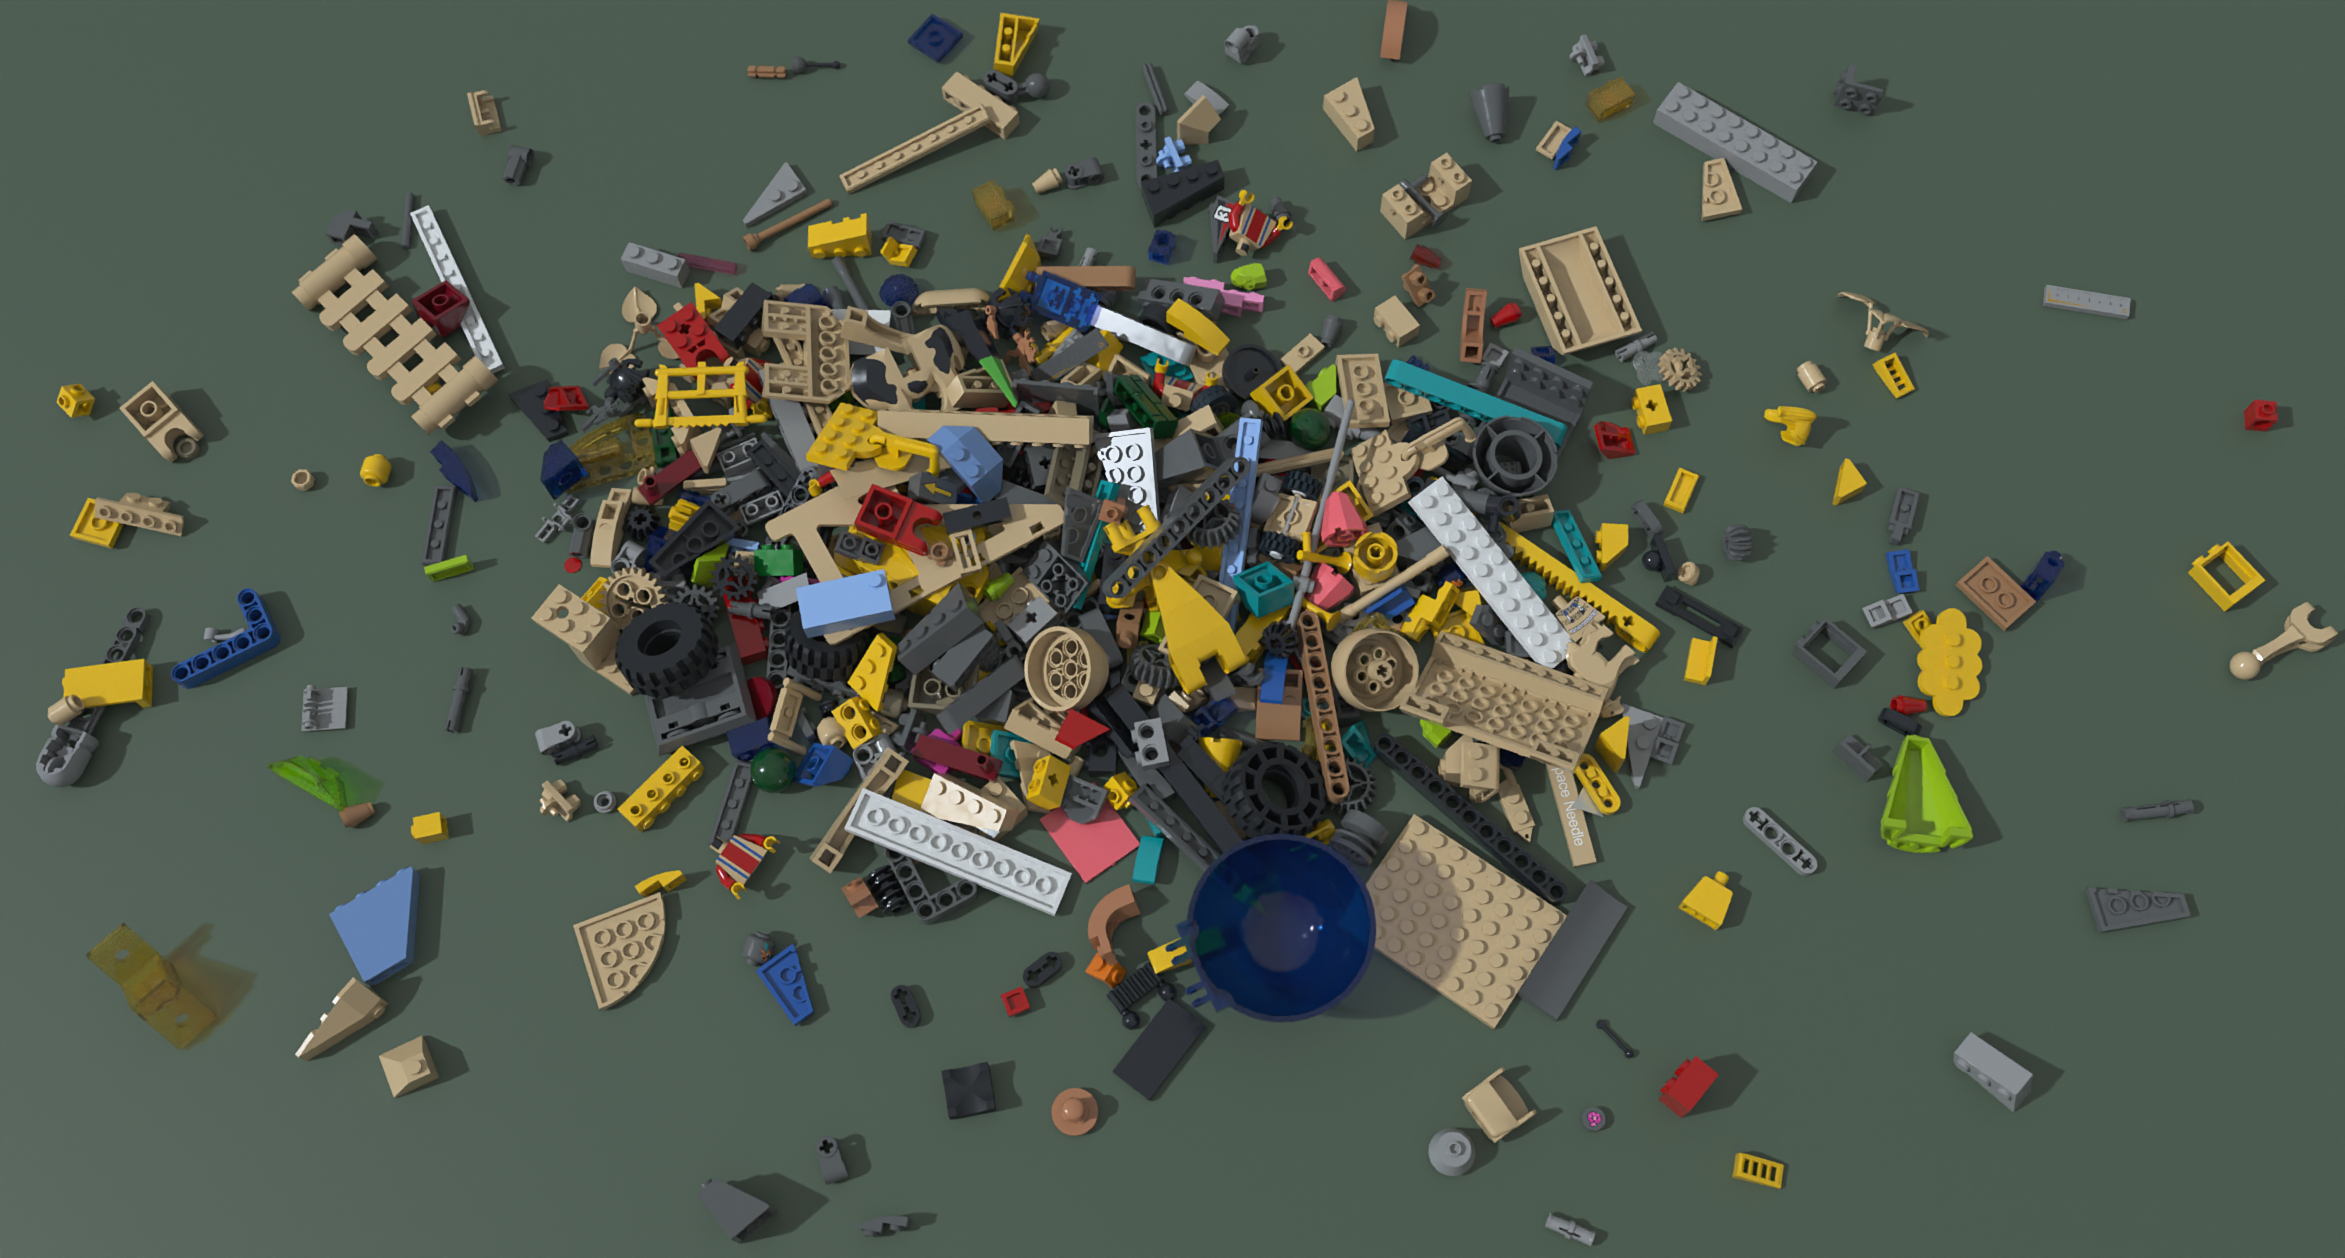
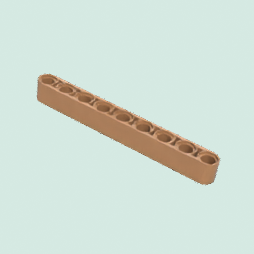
M1307 610L1301 613L1296 624L1297 637L1300 638L1298 644L1321 773L1324 780V789H1326V798L1332 804H1339L1344 801L1349 793V782L1320 622L1315 612ZM1302 621H1308L1312 626H1306ZM1311 641L1316 647H1310L1306 642ZM1310 662H1316L1319 668L1312 667ZM1314 683H1320L1323 686V688L1319 689L1315 687ZM1323 703L1327 709H1320L1317 704ZM1321 724H1327L1331 730H1324ZM1325 745L1332 746L1335 751H1327ZM1329 767H1336L1338 769V773H1332L1329 770ZM1333 788H1339L1342 791V795L1335 794Z

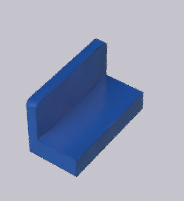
M1405 584L1370 605L1365 612L1367 614L1370 613L1378 626L1415 604L1416 601Z

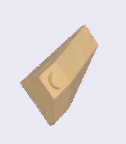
M353 977L332 1001L335 1006L331 1012L324 1013L320 1018L321 1026L319 1029L313 1030L308 1035L295 1055L305 1061L312 1059L380 1017L389 1003L369 986Z

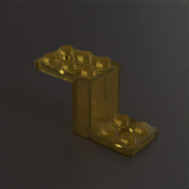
M124 922L86 954L91 962L121 986L130 1009L179 1050L217 1018L214 1012L183 987L173 964ZM120 950L129 951L127 957L123 959L116 958V954ZM178 1015H188L186 1021L182 1023L175 1022Z

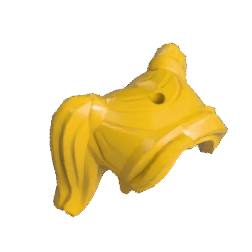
M1779 406L1777 410L1767 409L1764 412V417L1768 421L1787 426L1786 431L1780 432L1783 441L1794 446L1805 445L1810 434L1811 423L1817 417L1813 411L1797 407Z

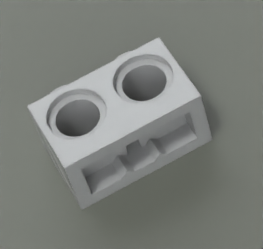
M1161 718L1135 722V730H1131L1133 744L1138 743L1139 751L1135 752L1137 765L1142 764L1143 771L1170 766ZM1150 729L1154 734L1151 738H1144L1141 736L1142 732ZM1149 751H1155L1158 753V756L1154 760H1148L1146 754Z

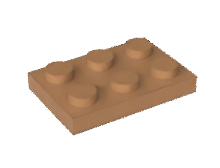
M1988 556L1955 585L2003 631L2036 602Z

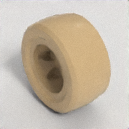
M1366 628L1346 636L1337 646L1331 661L1332 683L1339 696L1353 707L1367 712H1384L1400 706L1406 693H1411L1413 688L1416 687L1419 677L1418 660L1412 646L1400 635L1382 628ZM1376 650H1379L1381 653L1379 658L1375 656ZM1363 655L1367 658L1365 664H1362L1360 661ZM1360 672L1364 673V679L1362 681L1358 679V674ZM1372 682L1376 684V688L1373 690L1370 689Z

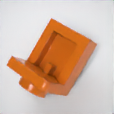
M1097 952L1085 972L1089 976L1106 983L1110 988L1115 989L1122 982L1127 970L1119 963L1109 966L1106 959H1101Z

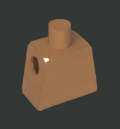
M1135 600L1133 607L1120 608L1115 640L1119 648L1135 650L1136 646L1139 645L1145 601ZM1128 614L1135 616L1133 620H1127Z

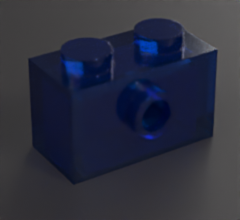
M765 717L726 732L732 756L742 762L754 759L755 755L767 748L780 747V745L769 741L767 738L771 732L772 720Z

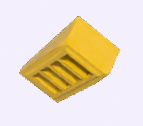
M1896 352L1872 364L1896 399L1915 390ZM1894 370L1896 374L1891 376L1890 372ZM1899 377L1900 381L1895 383L1893 379ZM1904 384L1905 388L1899 390L1898 386Z
M1739 1152L1735 1156L1732 1178L1780 1189L1784 1165ZM1745 1162H1749L1747 1173L1743 1172ZM1754 1164L1758 1165L1756 1176L1752 1175ZM1763 1166L1767 1167L1765 1179L1761 1178ZM1772 1168L1776 1169L1775 1181L1770 1180Z

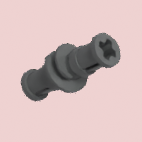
M1482 362L1479 376L1476 378L1475 383H1469L1468 387L1487 394L1492 385L1491 382L1494 375L1498 373L1499 368L1492 363ZM1464 413L1459 415L1469 426L1476 425V418Z

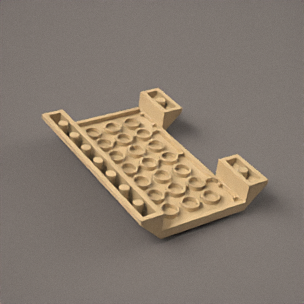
M1440 631L1434 642L1432 655L1419 677L1416 687L1413 688L1411 693H1406L1399 709L1402 713L1428 721L1434 725L1442 726L1476 740L1484 741L1575 774L1598 721L1609 688Z

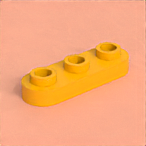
M1583 753L1575 774L1601 813L1605 815L1616 813L1621 804L1618 794L1594 757ZM1585 764L1587 765L1588 769L1584 770L1580 767V765ZM1592 783H1598L1600 788H1594ZM1609 801L1612 806L1606 807L1604 802Z

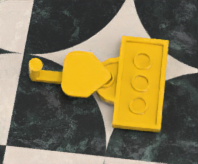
M840 403L806 453V461L845 471L849 469L855 458L865 459L872 457L880 468L900 471L907 466L912 456L917 454L930 458V468L927 469V472H930L935 477H938L940 474L939 449L935 445L883 432L879 427H876L878 424V411Z

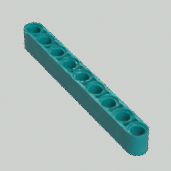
M1400 360L1391 361L1384 378L1386 383L1487 423L1495 418L1506 415L1518 418L1523 416L1532 419L1548 431L1557 448H1561L1568 429L1561 422Z

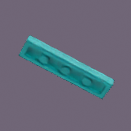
M1570 509L1554 511L1552 525L1580 583L1600 581L1602 575Z

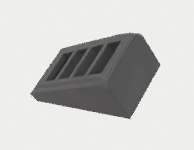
M1331 683L1338 727H1349L1360 722L1359 709L1345 701H1339L1342 698L1337 694L1333 683Z

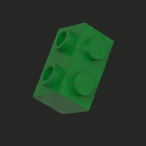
M794 544L781 545V549H775V545H762V549L754 550V564L756 565L754 572H758L759 575L757 576H794L804 574L803 551L801 548H794Z

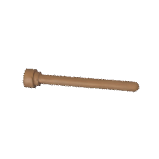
M826 199L758 234L754 233L751 235L749 233L743 236L744 243L748 250L752 251L758 248L757 245L761 241L831 207L833 201Z

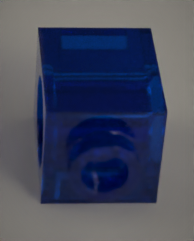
M1156 229L1148 249L1149 260L1168 265L1176 246V235L1167 230L1161 231Z

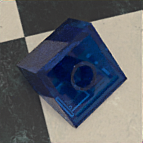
M562 440L553 443L544 452L540 478L543 486L555 501L587 475L578 457Z

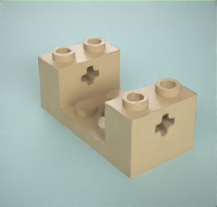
M1445 153L1431 162L1429 180L1416 189L1425 200L1430 202L1433 208L1444 213L1469 198L1472 180L1450 155ZM1399 184L1382 194L1380 212L1404 239L1409 238L1433 222L1431 216Z

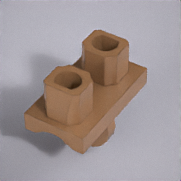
M1415 264L1409 272L1401 276L1404 282L1403 288L1409 292L1415 306L1420 307L1425 302L1429 303L1435 298L1436 295L1430 288L1427 277L1419 265Z

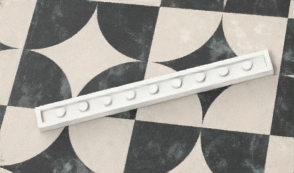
M425 206L410 213L441 282L447 280L470 300L461 326L475 356L492 373L504 369L505 367L430 206Z

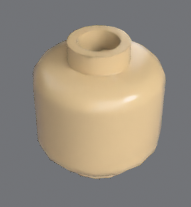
M835 717L824 718L818 725L816 732L822 745H832L839 749L846 744L845 729L837 722Z

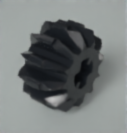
M643 505L641 509L635 506L634 512L628 511L629 517L624 518L625 530L627 533H630L629 535L632 539L638 538L642 542L646 537L651 541L650 535L658 536L656 529L661 528V523L659 522L661 518L654 508L648 509L646 505Z
M1283 620L1278 623L1276 621L1272 622L1262 633L1264 636L1261 641L1266 644L1264 649H1269L1270 656L1275 654L1277 659L1289 657L1298 647L1297 643L1300 638L1295 635L1297 630H1292L1291 623L1285 625Z

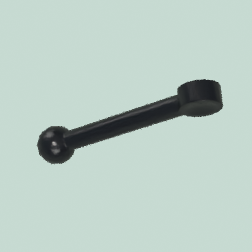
M1602 1019L1597 1021L1596 1027L1603 1029L1625 1052L1624 1054L1627 1058H1632L1634 1056L1633 1051L1627 1049L1606 1027V1022Z

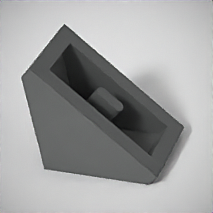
M1008 689L976 714L975 717L979 722L1005 726L1014 708L1016 696L1011 689Z

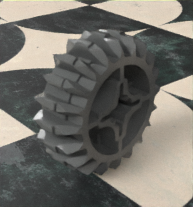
M1228 499L1221 500L1185 537L1188 539V542H1192L1194 546L1200 545L1202 549L1206 546H1209L1210 549L1213 546L1220 548L1223 543L1228 545L1229 540H1235V536L1239 534L1241 527L1240 513L1234 503H1230ZM1192 506L1189 509V515L1191 517H1193L1194 515V509Z
M1150 643L1149 645L1142 644V646H1136L1129 660V670L1136 680H1141L1142 684L1146 683L1150 687L1155 686L1158 689L1159 687L1165 689L1168 687L1175 688V686L1181 685L1170 666L1169 656L1159 652L1160 643L1158 645Z
M1345 756L1348 782L1351 786L1349 794L1343 802L1339 804L1331 803L1329 808L1330 811L1338 808V815L1342 814V810H1345L1346 813L1349 809L1360 811L1359 807L1366 811L1367 804H1373L1371 797H1376L1377 792L1373 789L1378 787V783L1373 782L1376 780V775L1370 774L1372 768L1367 767L1364 769L1365 761L1357 764L1356 757L1353 759V762H1349V757ZM1329 767V770L1332 773H1338V769L1336 767ZM1351 772H1354L1357 775H1359L1364 782H1362L1361 779L1353 778ZM1333 788L1334 793L1342 795V791L1339 788ZM1366 790L1360 798L1354 801L1351 800L1354 793ZM1326 798L1324 802L1326 805L1330 804V802Z

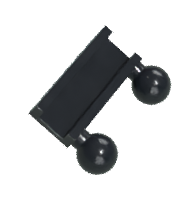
M1147 962L1136 973L1131 974L1128 979L1123 980L1120 985H1117L1115 989L1110 990L1106 995L1122 1016V1024L1126 1029H1136L1140 1024L1139 1015L1128 1009L1156 987L1159 988L1158 994L1163 1001L1173 1000L1176 997L1177 990L1175 986L1171 983H1166L1160 973L1155 974L1151 962Z

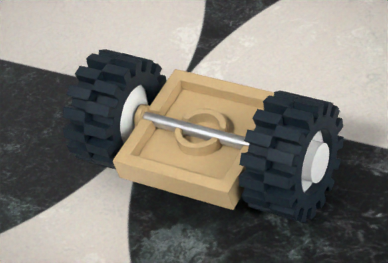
M1288 471L1281 486V491L1284 494L1278 493L1279 501L1275 510L1267 519L1263 530L1264 533L1258 546V551L1261 554H1265L1264 556L1270 557L1272 560L1275 559L1278 562H1284L1285 564L1295 562L1297 552L1300 549L1299 543L1303 544L1301 533L1310 531L1319 504L1317 501L1323 488L1322 482L1314 479L1311 475L1308 476L1306 473L1301 474L1300 471Z

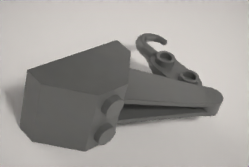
M1480 488L1477 490L1496 495L1490 488ZM1476 513V519L1511 561L1514 549L1511 545L1505 543L1507 535L1500 522L1496 533L1491 534L1488 532V527L1492 516ZM1427 526L1396 541L1398 550L1396 565L1398 570H1406L1407 565L1412 566L1441 546V543ZM1448 556L1424 571L1431 572L1432 577L1443 571L1446 564H1456L1451 556Z

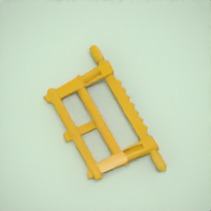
M745 361L737 363L736 366L706 367V362H698V367L667 368L665 365L659 364L660 369L655 370V375L658 377L656 397L654 399L657 401L655 418L636 419L634 424L636 427L653 426L654 429H665L668 426H674L679 429L680 426L687 428L689 425L693 428L697 425L702 428L704 425L719 427L721 424L725 427L728 424L748 426V422L765 423L767 416L764 414L748 416L746 398L749 396L746 389L745 374L748 373L749 368L745 366ZM735 374L734 389L705 390L706 375ZM697 376V390L669 391V377ZM734 397V415L668 417L669 400Z

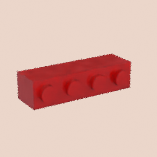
M740 575L731 577L729 580L738 583L737 578ZM746 576L743 582L745 584V587L749 581ZM730 585L725 588L731 592H738L735 586ZM750 590L747 591L749 596L747 598L742 594L739 601L736 600L735 596L731 599L743 603L752 601L759 605L757 598L753 599L752 591ZM725 594L724 599L729 614V607L733 608V606L729 605L731 600H728V595ZM729 614L743 664L747 665L767 659L769 639L768 637L764 638L763 631L766 630L763 618L755 617L754 619H749L747 616Z

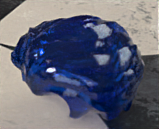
M896 274L884 281L880 287L879 295L881 300L889 307H893L899 301L907 302L911 306L919 296V288L911 277L904 274Z

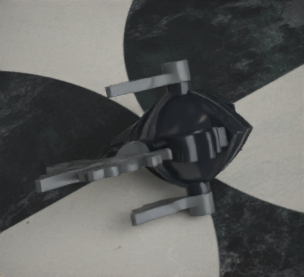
M612 358L608 362L610 366L602 369L592 382L593 386H596L611 372L607 378V384L610 385L604 393V398L606 399L604 406L598 408L597 405L586 409L585 412L587 414L591 411L594 414L583 424L581 429L583 432H586L593 424L597 426L608 419V414L610 412L613 414L616 410L615 407L619 406L617 398H620L625 404L620 410V418H623L639 402L644 404L648 401L647 396L643 393L642 388L645 387L642 379L649 377L650 370L647 369L643 373L636 369L628 368L629 365L641 368L643 365L642 360L625 359L619 363L616 358Z

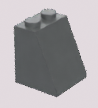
M717 1178L706 1181L701 1185V1191L697 1193L698 1197L729 1238L739 1244L778 1213L769 1204Z

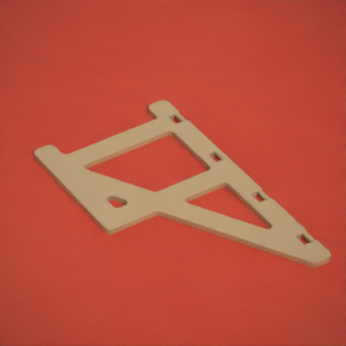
M895 485L885 488L899 494ZM837 486L767 522L765 526L766 531L774 542L781 541L791 535L794 536L820 583L843 578L817 530L819 527H855L854 522L862 506L859 500L866 497L867 493L847 499L840 487ZM977 504L922 505L939 511L943 516L942 513ZM1008 504L1012 520L985 526L1004 527L1005 530L976 546L978 556L981 555L984 559L980 562L981 567L989 565L1035 541L1040 536L1063 526L1064 511L1058 504ZM886 513V515H881V517H887L889 514ZM944 518L942 519L941 523L937 526H933L930 524H921L914 531V535L917 538L926 542L928 546V551H930L931 548L928 542L926 541L925 537L923 536L921 528L946 527ZM1042 524L1044 529L1032 534L1030 529ZM971 548L968 550L970 560L974 559ZM906 550L919 575L890 591L894 614L964 578L960 575L956 557L946 561V564L940 567L933 559H928L927 555L921 556ZM963 552L960 554L963 569L968 566ZM921 587L924 592L911 598L909 592ZM875 624L825 634L824 637L830 645H837Z

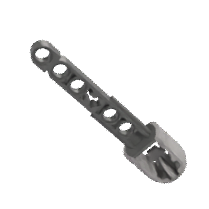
M134 607L128 611L122 622L123 626L118 629L100 664L130 660L141 639V632L144 633L150 621L149 614L143 608ZM143 614V618L139 622H133L135 615ZM133 632V637L130 640L123 641L125 634ZM123 651V656L120 659L113 660L115 653ZM106 706L84 708L81 714L69 721L67 726L58 724L54 726L51 732L52 737L48 738L36 763V771L42 781L52 786L66 787L80 778L92 757L90 752L95 751L99 743L91 734ZM87 709H93L90 717L83 718V713ZM69 740L77 742L76 747H68L67 742Z

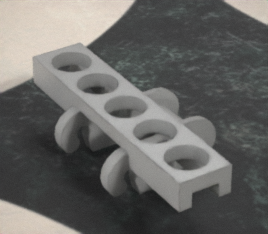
M569 494L561 505L558 506L554 503L553 506L558 511L550 520L542 517L545 524L535 537L546 544L557 530L565 532V526L570 521L573 522V515L571 513L580 504V500ZM574 500L572 505L568 506L569 501ZM558 516L562 517L559 523L555 522V518ZM543 533H547V535L542 539L541 535Z

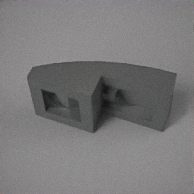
M1664 716L1650 757L1672 765L1685 723Z

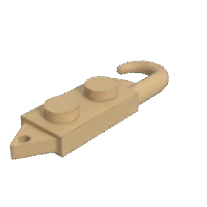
M1500 761V769L1503 770L1506 780L1499 784L1498 798L1512 833L1517 834L1529 844L1532 828L1535 826L1511 767L1504 761Z

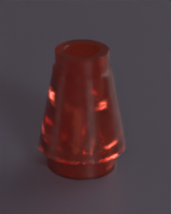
M1417 244L1410 257L1415 264L1434 269L1438 268L1442 259L1423 244L1422 246Z

